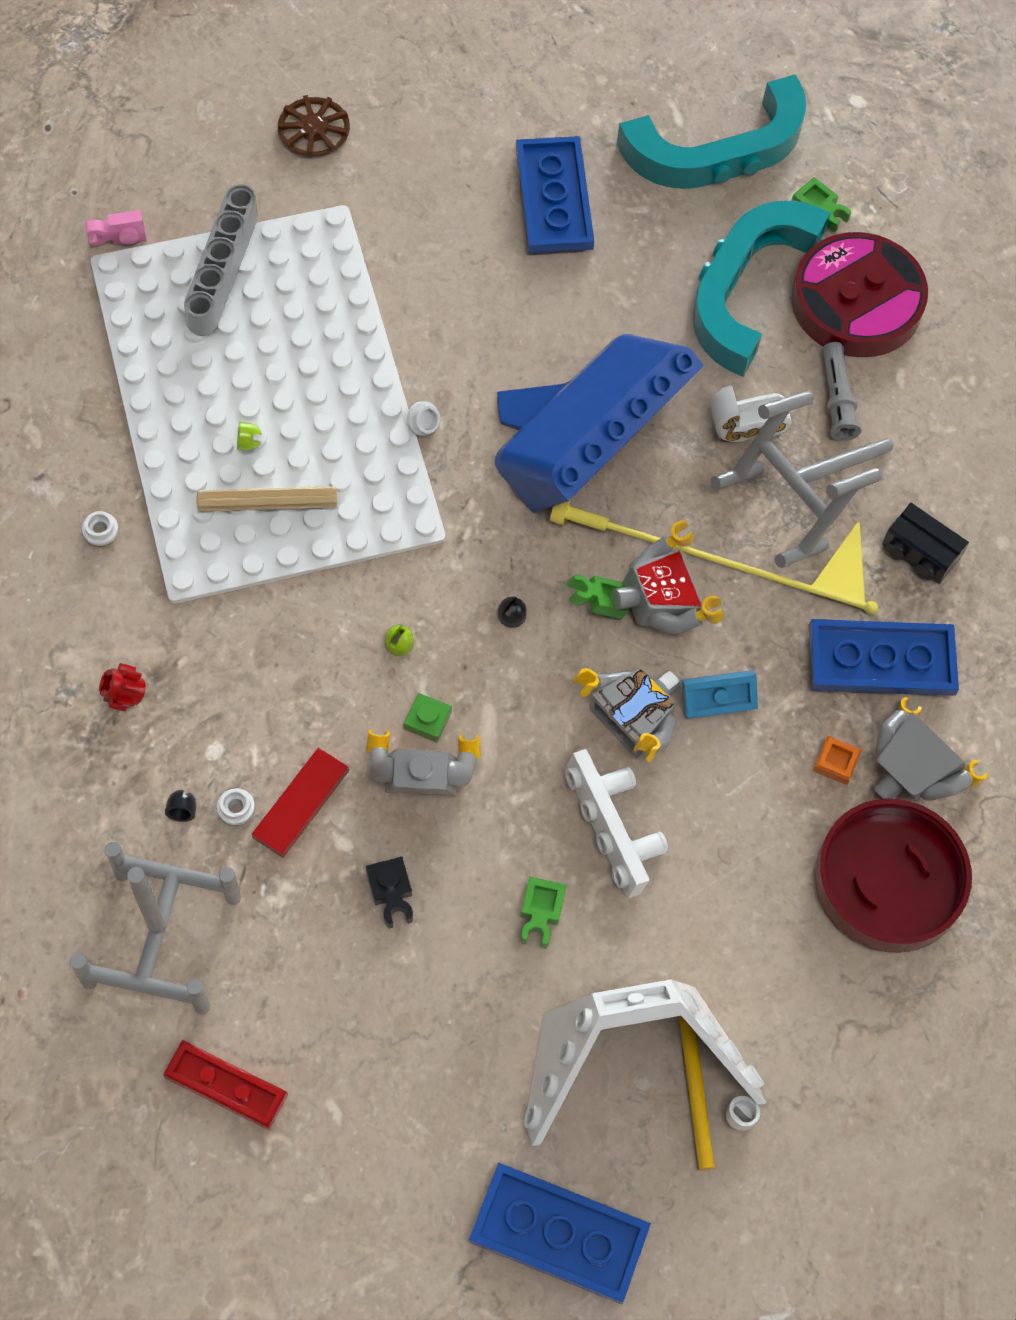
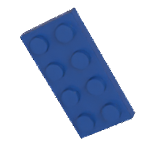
M580 136L516 140V155L528 253L593 250L595 241Z
M811 619L810 621L811 690L956 696L959 691L954 624Z
M498 1163L470 1235L469 1243L622 1305L651 1223Z

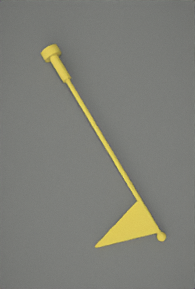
M572 499L553 506L550 516V522L562 526L567 519L602 531L610 529L651 543L661 539L609 522L610 518L570 506ZM859 522L856 523L812 585L688 546L681 547L676 545L673 547L674 550H681V552L864 609L868 615H874L878 611L876 602H865Z

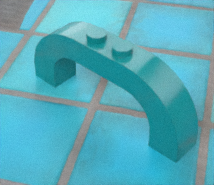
M796 74L767 82L762 104L771 122L762 128L695 147H681L671 144L659 135L650 116L647 115L619 123L617 146L628 165L640 176L655 184L670 188L690 189L713 183H723L731 178L745 174L751 175L759 170L771 167L790 154L798 142L806 112L805 93Z
M798 201L769 202L745 213L734 224L726 239H719L712 255L715 258L712 263L706 262L700 272L698 280L701 282L693 314V324L697 339L704 351L716 363L744 377L758 352L762 333L736 321L729 314L725 305L752 256L760 249L770 245H787L807 253L824 236L831 212Z

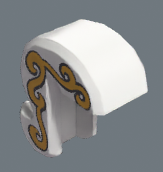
M732 385L722 388L714 395L709 406L719 438L729 442H741L755 437L767 421V419H762L759 416L758 408L763 404L782 399L784 396L772 393L736 401ZM790 414L787 415L774 436L784 433L791 426Z

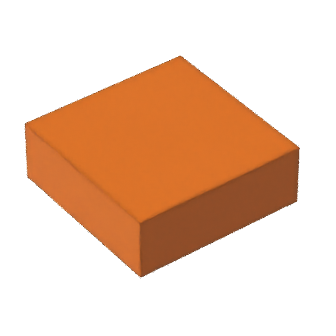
M827 735L813 771L848 785L862 749Z

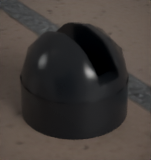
M511 596L502 600L498 607V619L504 626L516 628L525 622L527 608L521 599ZM512 605L516 606L510 616L505 614Z
M177 790L170 794L166 802L165 815L178 822L193 820L197 807L193 794L189 792L185 795L184 790Z

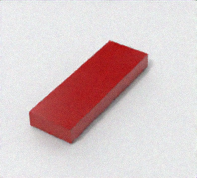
M318 747L253 831L252 838L284 858L347 775L349 766Z
M184 1040L181 1041L163 1073L165 1079L267 1130H270L288 1096L287 1091Z

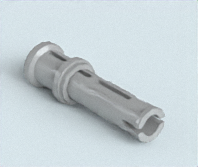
M831 342L822 348L830 399L826 408L828 414L831 415L833 424L830 434L834 440L849 441L857 438L862 431L855 415L858 405L856 399L850 394L844 346L839 342Z

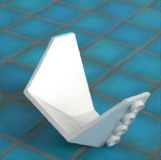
M665 980L591 993L543 1014L528 1107L524 1117V1126L527 1128L531 1146L541 1145L593 1044L603 1029L682 1016L757 1105L766 1103L760 1090L764 1082L751 1064L749 1066L745 1064L741 1053L734 1043L729 1040L694 986L674 980Z

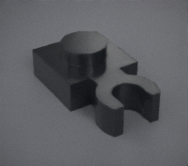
M403 857L367 865L366 873L375 906L387 904L384 909V922L389 929L393 928L391 916L397 911H401L406 915L408 924L412 923V907L403 900V898L412 896V889Z

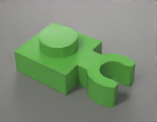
M813 177L792 196L791 201L808 203L831 212L827 228L833 232L838 231L840 221L835 217L841 218L846 223L851 217V211L848 207L836 204L838 195L816 177Z
M574 575L566 583L567 587L577 590L569 598V601L574 605L580 606L584 603H589L592 613L622 619L629 612L628 608L616 610L611 600L612 590L623 587V582L595 575L590 580L582 575Z
M529 876L521 917L531 919V921L527 922L522 928V944L527 943L528 935L531 932H539L543 937L541 948H547L551 936L547 923L555 925L559 923L566 884Z

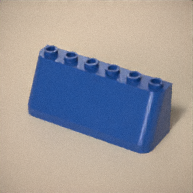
M623 334L614 338L498 450L495 457L497 471L533 513L568 502L704 366L703 363L686 346L633 334Z

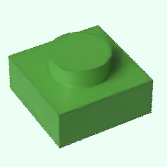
M418 693L404 721V730L437 743L452 713V706Z

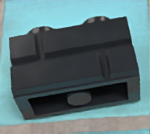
M910 502L888 529L882 545L886 547L887 552L893 558L898 560L904 559L913 565L916 572L926 580L933 579L941 584L963 556L969 541Z

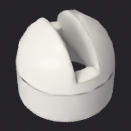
M747 1096L734 1098L726 1109V1121L736 1131L751 1129L760 1117L759 1106L752 1098Z

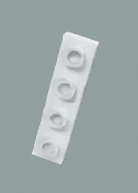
M587 749L575 752L565 768L567 784L572 790L576 791L581 801L582 815L587 822H591L594 828L598 849L603 855L607 856L612 866V877L618 888L623 889L627 899L638 896L650 881L641 862L665 854L668 851L666 838L661 831L633 841L629 838L610 799V796L634 789L636 786L634 773L629 767L600 776Z

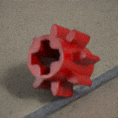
M119 663L118 669L111 668V670L105 671L99 684L100 695L104 697L103 701L109 702V708L124 712L127 709V705L132 707L138 705L142 701L146 690L145 680L141 678L142 674L136 672V667Z

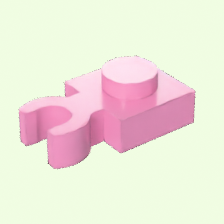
M141 210L108 215V221L104 222L101 220L85 222L90 246L102 245L108 240H113L114 246L147 241Z

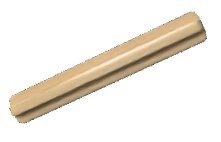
M335 487L200 490L197 492L196 501L199 511L333 508L337 506V490Z

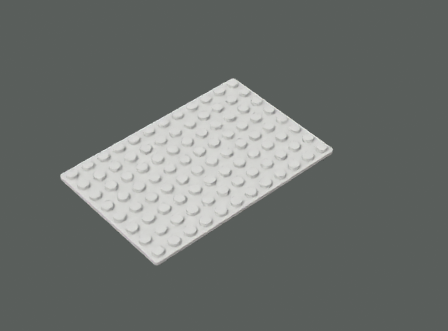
M341 205L257 222L219 324L213 333L206 336H198L189 330L184 301L211 232L99 254L91 258L90 262L166 591L171 603L177 604L441 544L445 541V530L416 434L407 425L409 409L351 213L347 206ZM239 422L252 423L260 428L262 435L253 434V440L261 442L258 448L250 451L237 450ZM335 487L337 490V506L333 508L199 511L196 501L197 492L200 490Z

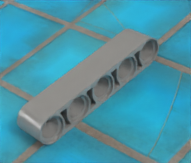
M234 185L226 192L184 301L188 328L193 334L198 336H206L216 330L258 219L256 196L254 190L247 185Z

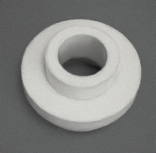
M96 511L88 515L82 526L84 538L90 544L96 546H104L115 540L119 531L116 519L103 511ZM103 527L107 529L104 532L95 533L98 528Z
M243 789L227 790L220 796L217 802L219 817L223 822L233 826L248 822L255 811L253 797ZM233 804H241L243 806V809L238 813H232L229 810Z

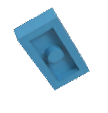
M753 670L682 679L683 708L687 719L758 709L757 675Z

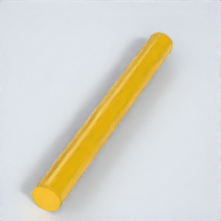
M679 1016L698 1167L700 1171L713 1170L715 1165L697 1033L682 1016Z

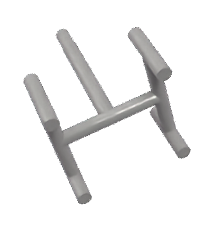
M808 390L761 405L758 408V414L762 419H767L735 468L714 476L710 480L711 487L714 490H719L763 474L764 465L760 461L756 462L761 453H763L817 516L818 520L798 547L776 555L775 563L780 568L827 550L829 542L823 537L858 489L879 482L882 475L879 469L872 468L829 484L826 488V493L833 500L828 506L825 505L807 483L876 458L881 454L892 451L894 446L891 439L885 438L796 471L771 442V439L790 411L813 403V394Z
M111 842L107 844L105 853L115 876L120 881L129 879L132 892L149 932L136 975L90 965L86 957L81 953L72 955L70 965L85 989H93L97 983L187 1002L193 1004L198 1014H206L210 1010V1003L203 984L199 979H191L187 986L151 977L179 883L223 892L226 901L231 905H236L241 900V894L234 870L231 867H224L220 870L218 876L126 856L123 854L118 843ZM146 876L164 880L158 902Z

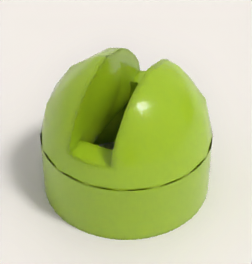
M239 422L237 450L250 451L260 446V441L253 440V434L262 435L257 425Z
M398 624L393 625L387 630L385 634V647L390 654L404 656L412 650L414 639L408 627ZM398 633L402 634L397 644H393L392 642Z

